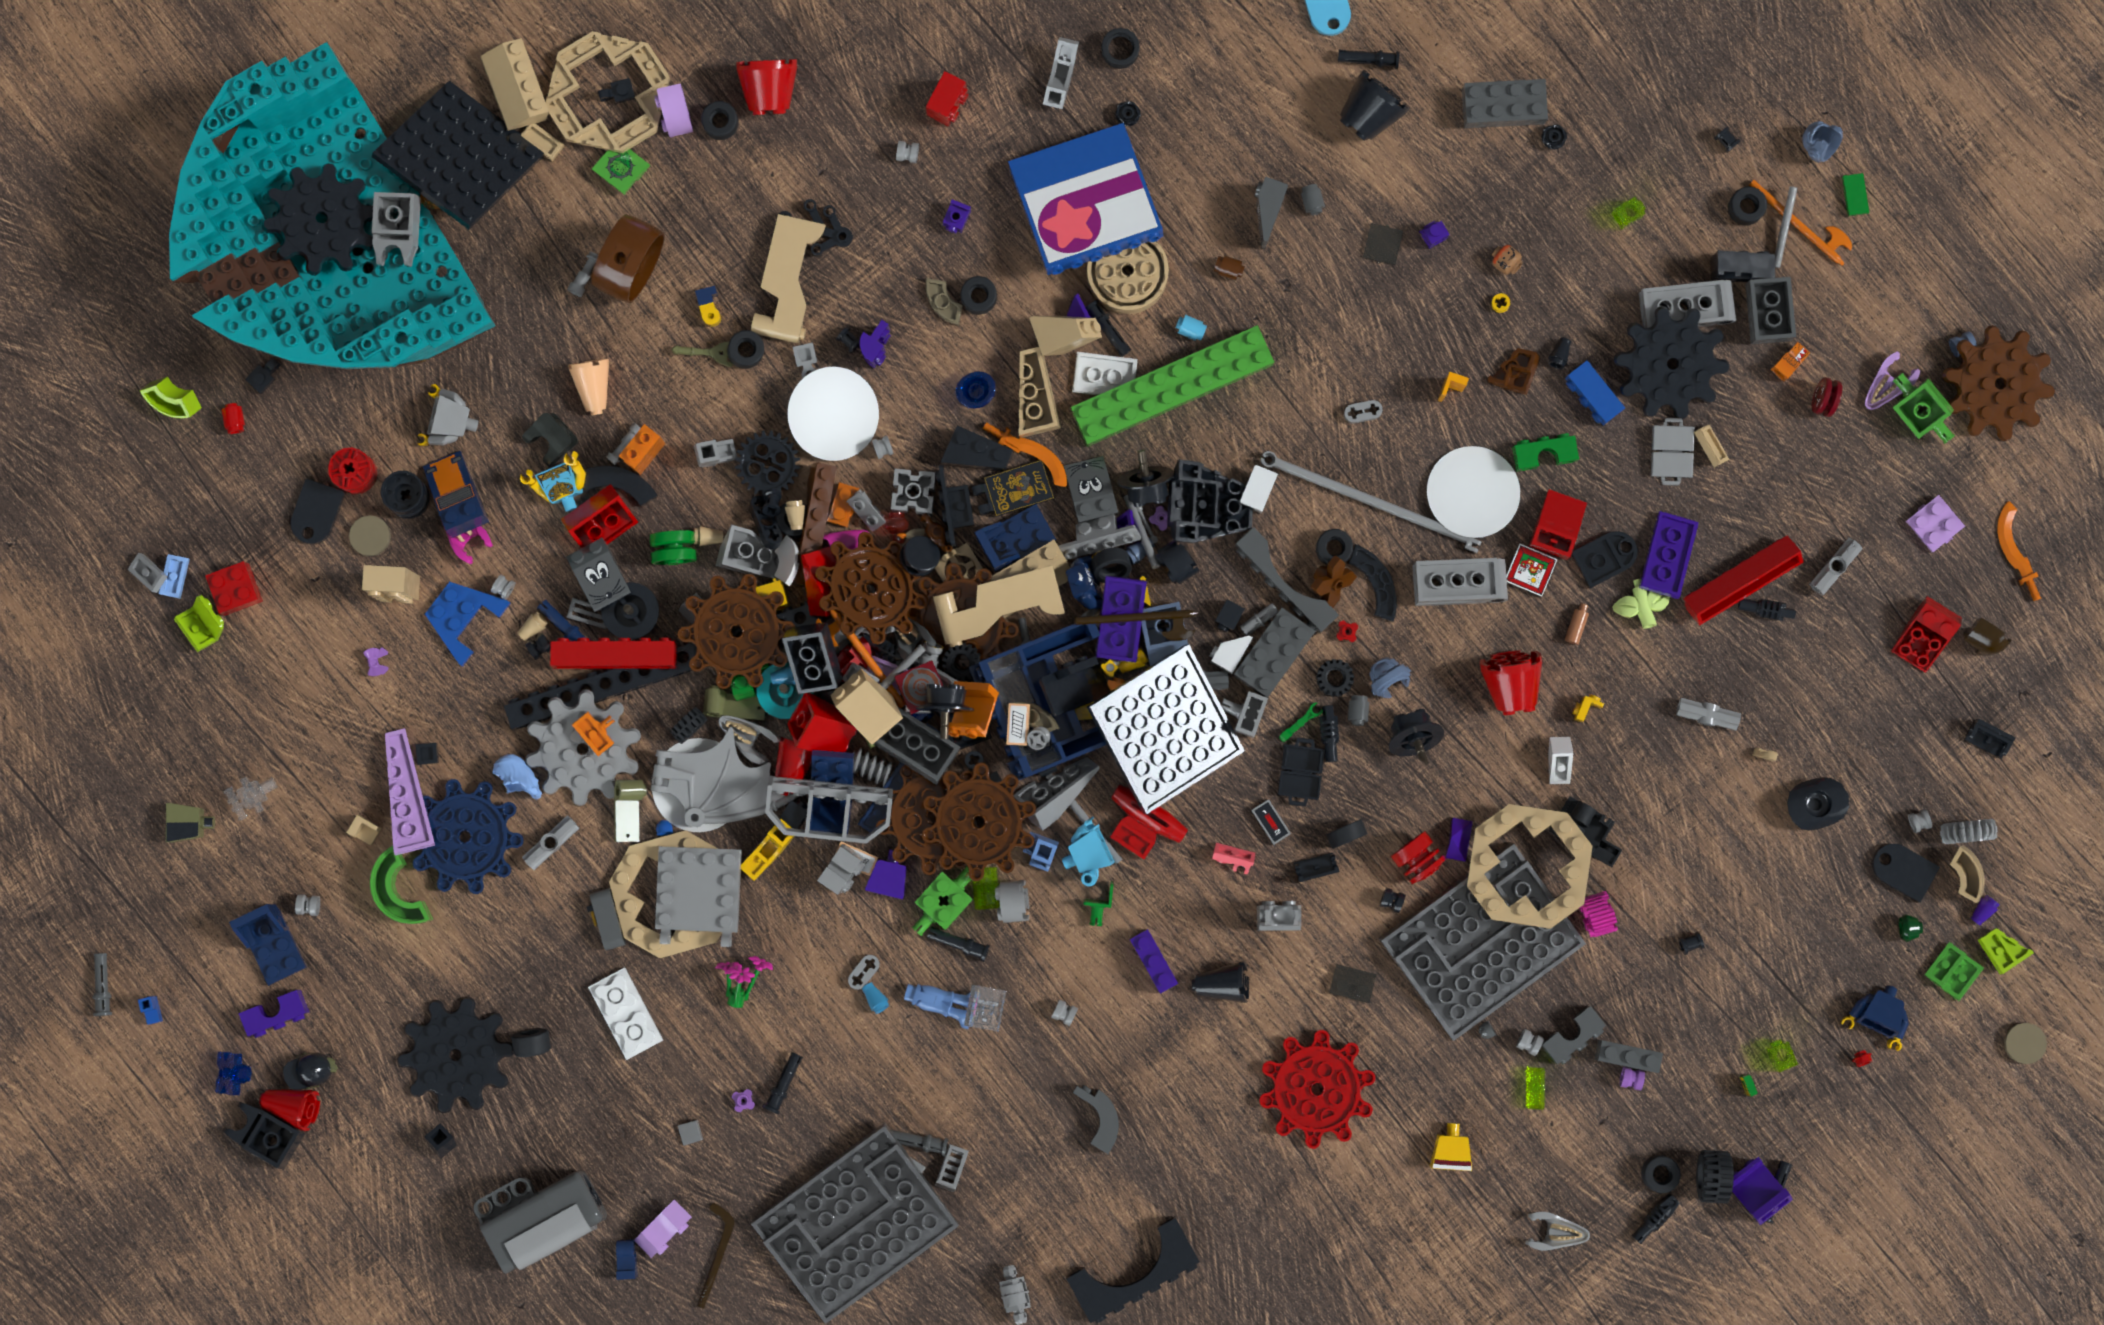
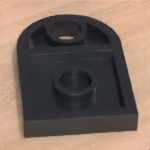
M305 479L291 518V529L296 538L307 544H318L326 540L332 532L346 492ZM306 528H312L314 531L310 539H306L303 536Z
M1614 531L1573 551L1571 555L1589 589L1630 568L1634 564L1638 552L1636 543L1631 536L1624 532ZM1628 542L1631 546L1630 552H1622L1620 544Z
M1900 844L1882 846L1876 851L1872 860L1873 872L1881 882L1918 903H1921L1940 869L1938 865ZM1883 853H1886L1890 858L1887 865L1880 863L1879 857Z

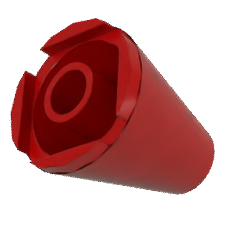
M781 737L775 776L803 779L812 766V752L797 748L794 741ZM784 792L782 795L788 796L791 792Z
M268 1089L261 1094L259 1104L264 1111L301 1131H309L311 1129L308 1128L309 1124H314L319 1114L320 1101L317 1100L316 1095H320L315 1090Z

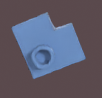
M1030 831L1035 840L1034 845L1027 849L1024 848L1023 852L1032 856L1029 865L1048 872L1059 842Z

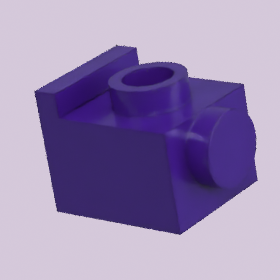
M952 199L943 220V226H946L945 229L955 234L957 231L962 233L971 213V207ZM954 214H959L960 218L958 220H954L952 216Z
M1433 221L1427 224L1423 230L1419 231L1429 249L1447 240L1450 235L1442 221Z

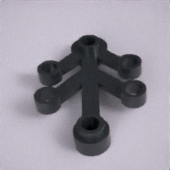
M813 199L806 200L804 208L810 213L813 221L824 224L816 209V202ZM808 203L814 204L812 209H808L806 206ZM832 205L825 206L823 213L826 218L830 219L834 230L825 227L822 236L831 239L822 244L815 243L811 246L812 254L817 257L836 245L847 247L853 240L852 232L848 228L841 226L835 215V208ZM829 208L833 210L831 215L826 214V210ZM788 211L779 213L780 215L792 217V214ZM846 234V239L840 240L839 235ZM815 247H820L821 251L819 253H815L813 249Z

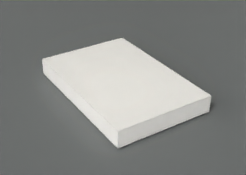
M1077 352L1072 392L1099 395L1134 380L1138 359Z

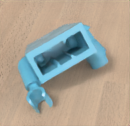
M1094 817L1089 818L1078 827L1071 838V845L1068 847L1071 854L1062 858L1066 869L1077 866L1078 871L1083 873L1081 882L1086 886H1092L1097 882L1099 868L1115 863L1099 829L1100 825L1095 826L1092 823Z

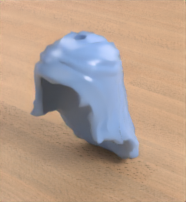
M506 754L493 764L492 773L503 780L507 793L524 791L528 792L535 800L541 798L542 792L539 789L538 779L521 757L514 754Z

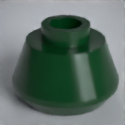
M1904 914L1899 918V935L1901 940L1909 942L1918 938L1919 934L1923 933V924L1917 917Z

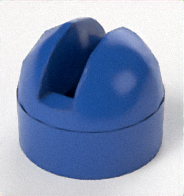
M667 820L659 821L656 826L657 835L666 836L672 834V824Z

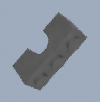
M1586 1006L1571 1018L1578 1029L1573 1039L1566 1040L1559 1032L1555 1031L1543 1041L1541 1047L1555 1064L1560 1062L1562 1065L1572 1058L1571 1053L1575 1050L1581 1051L1588 1045L1586 1041L1591 1037L1595 1039L1604 1032L1602 1028L1606 1025L1591 1006Z
M1598 1040L1594 1060L1659 1073L1663 1053Z

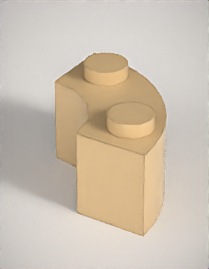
M1962 845L1950 865L1957 871L1960 877L1958 893L1978 903L1983 895L1985 886L1983 868L1975 854Z

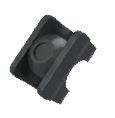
M543 413L522 435V439L528 444L535 442L540 437L547 439L549 450L543 457V462L547 467L556 464L578 443L577 436L554 413Z

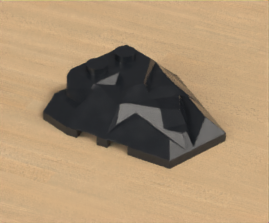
M1177 460L1174 468V478L1169 482L1167 525L1171 527L1173 541L1196 543L1252 529L1253 508L1240 503L1246 485L1233 478L1229 479L1220 475L1221 472L1217 470L1212 471L1204 467V464L1200 462Z

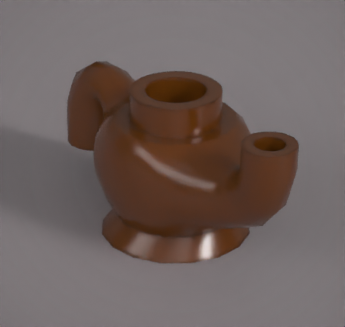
M923 513L920 520L927 523L924 536L930 538L944 552H950L952 546L947 544L944 527L939 523L933 522L929 514Z

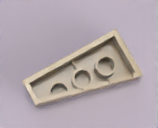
M1040 347L1020 351L1019 436L1024 438L1060 429L1061 426L1045 357L1042 356Z

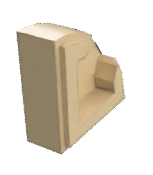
M1754 748L1753 756L1776 761L1778 753L1771 750L1766 751L1761 748Z

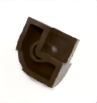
M1982 617L1976 619L1974 624L1966 628L1963 636H1965L1964 641L1977 648L1976 653L1982 656H1991L2002 652L2012 641L2009 638L2003 637L2005 632Z

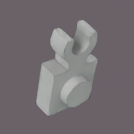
M812 342L794 346L793 352L797 367L803 366L802 378H804L807 371L813 372L816 370L812 366V363H817L814 345Z

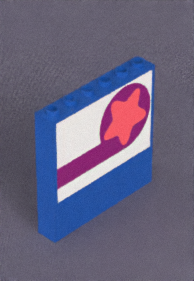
M1124 123L1008 161L1011 175L1047 275H1057L1065 269L1071 267L1078 268L1083 263L1089 261L1096 262L1104 256L1117 255L1122 250L1128 248L1135 249L1143 243L1156 242L1163 237L1162 225Z

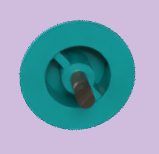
M789 662L783 667L769 666L762 673L763 683L757 687V697L762 708L768 714L780 719H790L803 694H798L796 684H772L771 673L790 666Z

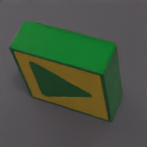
M1744 1074L1739 1076L1746 1096L1752 1097L1757 1095L1758 1092L1751 1075Z

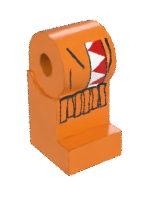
M1797 342L1771 368V371L1785 382L1810 352Z

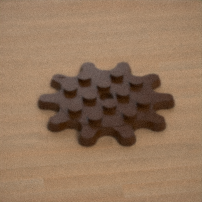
M1990 325L1984 331L1985 340L1982 345L1974 346L1965 339L1958 342L1957 351L1961 354L1963 362L1958 368H1946L1942 373V378L1945 382L1956 386L1957 394L1948 403L1954 409L1952 414L1965 411L1970 415L1967 431L1971 436L1980 435L1986 426L1991 425L1996 428L1997 436L2001 441H2009L2013 435V424L2020 420L2029 427H2036L2040 423V416L2035 411V402L2041 398L2050 399L2054 396V387L2043 383L2040 379L2041 371L2049 366L2051 358L2047 353H2040L2035 356L2028 353L2027 344L2030 340V335L2027 331H2018L2012 340L2004 341L2000 336L1998 327ZM1998 378L2004 379V385L2001 389L1995 386V381Z
M862 532L858 536V547L855 549H848L839 541L833 542L830 550L836 559L835 566H819L816 569V578L825 582L830 587V593L820 599L819 606L823 611L837 610L842 614L843 622L840 625V631L843 635L850 636L858 627H863L869 632L872 643L882 644L886 637L885 630L889 626L896 628L902 634H909L913 630V624L908 619L907 612L911 608L924 609L927 606V599L925 596L916 593L912 587L913 582L922 576L909 574L900 563L899 555L903 547L900 542L891 541L886 548L879 549L874 545L872 535L868 532ZM866 585H873L875 593H868Z
M950 563L946 567V579L943 583H935L930 577H923L919 580L918 585L927 599V606L924 609H909L907 617L917 621L930 633L937 644L944 647L942 654L939 655V665L937 667L942 672L946 670L942 666L944 664V661H942L943 657H945L944 654L951 647L950 644L945 645L933 596L953 592L958 612L976 607L977 586L990 582L992 577L991 572L986 568L980 569L974 578L966 579L961 573L960 566L956 563ZM1002 615L983 635L962 640V643H966V645L971 644L972 648L976 647V652L981 655L980 659H988L1003 653L998 647L999 640L1003 637H1015L1019 632V628L1015 623L1006 621ZM924 638L921 639V640L917 643L915 649H916L919 645H922V646H923V644H924V642H925L926 640H925ZM958 655L955 658V663L962 670H966L969 667V659L965 655ZM1005 656L993 660L991 663L996 666L1001 665L1005 660Z
M752 574L744 575L740 586L737 588L728 587L723 577L714 576L710 580V587L712 589L710 598L702 600L697 596H690L685 602L687 609L695 615V621L691 626L681 627L677 635L681 641L692 642L697 647V653L690 660L689 666L695 672L701 671L707 666L716 669V684L721 689L728 688L732 683L733 677L739 674L747 678L750 686L759 687L763 683L761 669L764 664L771 663L777 667H783L788 661L787 655L779 649L778 642L784 636L786 630L795 627V625L791 621H781L776 616V610L783 603L784 596L778 591H774L768 596H760L756 591L757 579ZM738 625L742 628L743 633L740 637L733 636L731 632L733 626Z
M985 763L976 764L972 778L966 781L960 779L954 771L946 772L943 776V781L947 786L946 795L941 798L927 796L923 802L925 809L935 814L936 823L932 827L923 830L922 838L927 843L940 842L944 846V853L939 860L941 868L948 870L957 862H964L969 868V877L973 881H980L984 877V870L988 864H996L1004 873L1012 872L1015 867L1014 861L1011 858L1012 849L1017 846L1026 849L1034 845L1035 841L1033 835L1023 830L1022 821L1026 817L1034 815L1036 806L1031 801L1018 802L1015 800L1013 792L1019 784L1018 778L1013 774H1009L1002 781L994 782L989 777V767ZM977 816H982L985 820V825L981 828L976 827L974 824V819Z
M904 765L900 769V775L904 782L903 787L900 790H893L890 824L880 834L896 836L898 845L892 852V857L896 862H904L910 855H916L921 859L923 873L932 875L936 872L937 863L944 853V846L940 842L927 843L922 838L923 830L932 827L936 823L928 819V813L931 811L925 809L923 802L927 796L944 797L947 793V786L943 781V777L936 785ZM964 771L960 774L959 778L964 781L972 778L973 772ZM975 817L974 824L976 827H978L976 822L977 817ZM886 819L880 820L877 823L876 828L884 821H886ZM957 862L954 866L957 868H963L967 864L964 862Z

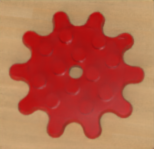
M1318 1030L1315 1033L1313 1044L1309 1047L1301 1046L1294 1037H1287L1283 1042V1047L1287 1053L1285 1061L1282 1063L1267 1061L1262 1066L1263 1073L1273 1079L1274 1088L1272 1091L1260 1096V1105L1264 1108L1275 1107L1281 1111V1119L1276 1125V1132L1279 1135L1287 1136L1293 1129H1301L1306 1136L1305 1143L1311 1149L1319 1147L1322 1135L1329 1131L1333 1132L1340 1141H1349L1352 1136L1348 1126L1350 1117L1359 1115L1366 1118L1371 1116L1373 1112L1371 1104L1362 1100L1360 1093L1365 1086L1372 1085L1375 1082V1074L1370 1070L1358 1071L1354 1067L1353 1061L1359 1053L1357 1044L1350 1042L1342 1049L1334 1050L1329 1043L1330 1036L1325 1030ZM1320 1083L1323 1086V1092L1320 1095L1312 1093L1311 1087L1313 1084Z

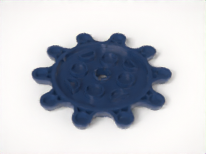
M450 779L446 783L447 793L442 801H435L430 796H423L435 846L423 848L422 853L414 859L413 867L417 871H424L430 867L437 869L439 872L437 888L442 892L449 891L456 880L462 879L467 882L471 893H481L484 889L483 877L486 873L494 872L503 878L510 875L511 866L504 860V853L509 848H519L523 845V836L519 833L510 832L507 828L508 819L514 816L517 811L516 805L512 802H506L500 806L494 805L490 799L493 787L489 782L479 783L475 792L467 794L462 790L458 780ZM463 831H468L471 838L468 842L464 843L460 840V834Z

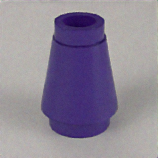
M1986 894L1984 898L1981 897L1970 919L1981 926L1982 923L1998 911L1997 908L2000 904Z

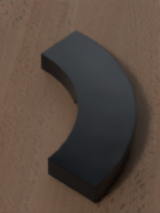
M596 466L585 469L586 477L584 487L582 488L585 493L595 488L607 487L611 484L614 488L621 489L634 497L640 506L658 497L648 482L629 470L614 466Z
M1355 544L1348 564L1359 569L1372 584L1376 598L1374 616L1394 622L1397 596L1392 577L1387 568L1373 553Z

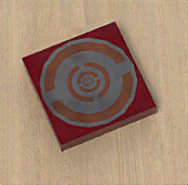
M932 660L894 676L910 715L920 711L916 710V707L926 704L925 689L927 684L943 686Z

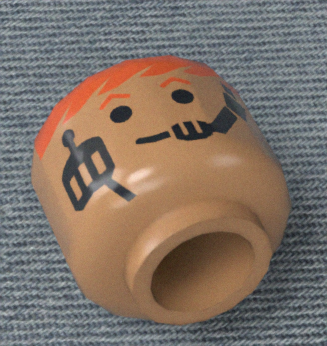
M1505 245L1502 248L1498 246L1492 253L1494 257L1492 265L1505 275L1515 274L1523 264L1521 261L1522 255L1510 245Z

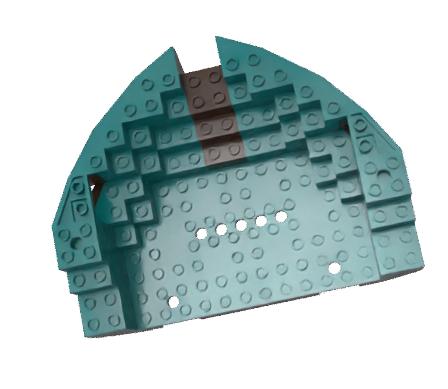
M327 42L293 62H290L286 56L268 67L263 61H260L224 83L203 117L180 170L169 232L170 279L175 283L200 282L212 304L193 314L192 317L234 342L293 363L340 369L389 368L419 364L429 358L457 349L486 331L497 327L485 301L465 272L453 251V247L422 195L372 158V153L387 138L373 116V112L362 93ZM359 129H364L366 132L365 137L362 139L355 137V133ZM224 133L219 144L215 138ZM331 163L337 169L336 178L340 183L348 184L355 178L364 180L366 187L360 194L359 200L365 206L373 205L374 192L416 194L421 197L418 250L413 258L412 267L404 265L400 248H394L388 253L384 266L377 265L374 249L369 251L363 250L361 256H354V249H352L350 256L353 260V268L350 271H342L334 261L328 260L323 263L321 272L316 276L307 273L306 260L301 255H295L288 261L280 260L277 257V250L283 244V237L278 233H266L262 229L263 220L275 217L278 213L277 206L267 199L268 190L271 188H277L281 191L290 190L293 183L289 174L294 167L302 168L310 178H317L321 174L322 166ZM398 212L397 215L394 214V218L396 219L399 216ZM321 213L315 217L319 223H325L328 219L326 215ZM369 221L365 224L364 228L365 232L373 237L372 221ZM367 263H371L374 266L373 271L369 274L363 271V267ZM438 268H447V274L444 277H438L436 274Z

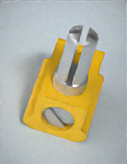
M1109 659L1105 664L1101 665V669L1109 678H1113L1114 673L1119 669L1118 665L1122 661Z

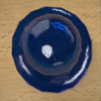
M975 371L968 373L957 383L955 390L956 398L967 408H981L993 399L996 386L993 378L985 372Z

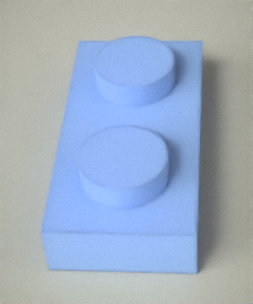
M168 554L164 573L168 577L159 590L160 595L181 599L190 559Z

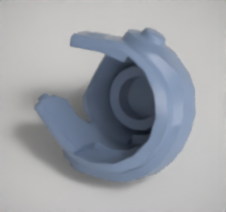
M1822 121L1814 122L1803 133V146L1812 160L1817 163L1825 162L1840 146L1843 131L1835 125L1829 126Z
M1385 657L1377 660L1370 670L1371 692L1378 697L1391 698L1392 696L1387 688L1400 680L1408 687L1411 670L1408 666L1399 664L1395 659Z

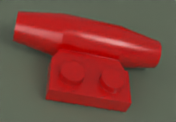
M1119 785L1111 796V799L1128 816L1120 820L1110 838L1142 859L1146 858L1154 846L1156 833L1180 843L1188 831L1181 822L1161 806L1148 814H1143L1129 788Z

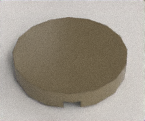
M368 515L361 517L350 528V543L355 551L364 556L379 555L390 544V528L385 521L376 516Z
M2019 1023L2008 1030L2004 1039L2006 1053L2011 1059L2018 1063L2031 1064L2042 1058L2046 1052L2047 1041L2043 1031L2036 1025Z

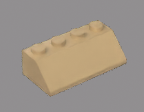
M522 38L502 43L481 55L482 63L507 131L546 121L549 111Z
M1052 540L993 575L990 582L1053 566L1059 587L1068 582L1066 570L1070 569V566L1055 540ZM1015 612L1004 614L1003 616L1006 618Z

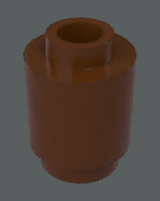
M1225 255L1224 257L1218 256L1214 272H1218L1220 276L1236 280L1237 277H1242L1245 266L1241 265L1242 261Z

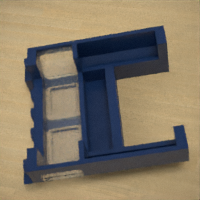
M1096 624L1070 625L969 667L973 682L990 683L999 692L991 718L993 720L996 719L999 726L996 727L1000 739L1004 738L1005 743L1007 742L1008 724L1006 704L1020 701L1030 702L1039 705L1052 715L1039 679L1058 671L1053 659L1054 655L1099 637L1100 633ZM1075 710L1058 716L1052 715L1059 729L1050 732V741L1040 750H1034L1029 745L1004 746L1007 757H1011L1013 760L1006 763V766L1011 774L1015 775L1018 780H1022L1105 746L1106 743L1097 727L1083 732ZM1029 725V733H1030L1034 728H1032V727Z

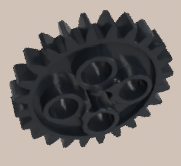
M762 431L761 437L755 432L753 434L754 440L747 437L748 444H740L744 450L736 451L741 457L734 459V461L740 463L734 469L741 471L737 475V477L744 478L741 485L748 483L747 490H750L752 487L755 488V495L760 490L762 491V497L765 491L769 489L781 492L783 487L785 490H788L787 483L793 485L795 482L791 478L799 476L794 471L801 468L795 465V462L801 459L794 457L798 450L792 451L791 449L794 443L788 445L786 443L788 437L781 440V433L774 437L773 431H770L768 436H766L765 431ZM764 445L767 448V454L764 456L759 455L756 451L757 446ZM777 453H783L786 456L785 463L781 464L776 461L775 456ZM755 456L763 461L770 459L772 465L784 468V472L772 466L766 469L764 468V463L752 460L750 457ZM751 464L759 466L760 471L758 474L754 475L749 472ZM773 471L778 474L777 482L769 481V472Z

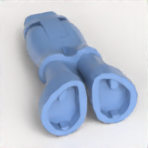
M908 984L904 1000L912 1002V1005L916 1004L917 1007L923 1010L939 1013L945 1017H952L959 1021L962 1028L968 1030L971 1025V1017H973L972 1011L954 1008L952 1005L955 1003L973 1010L977 1003L970 1002V999H978L979 992L970 991L968 994L962 995L956 994L954 991H945L929 985L918 984L914 986Z

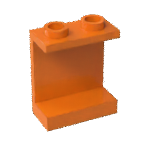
M644 424L620 453L619 457L624 460L625 464L641 475L666 443L658 434Z
M954 681V684L965 686L967 691L964 705L973 708L974 712H954L952 722H949L948 735L952 737L962 735L969 738L986 737L999 692L990 683Z

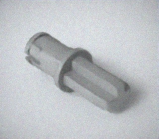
M1270 604L1258 614L1254 613V616L1240 625V628L1246 636H1249L1257 628L1265 626L1264 623L1276 615L1278 609L1274 604Z

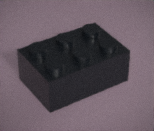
M827 622L788 628L782 640L798 694L838 688L843 676Z

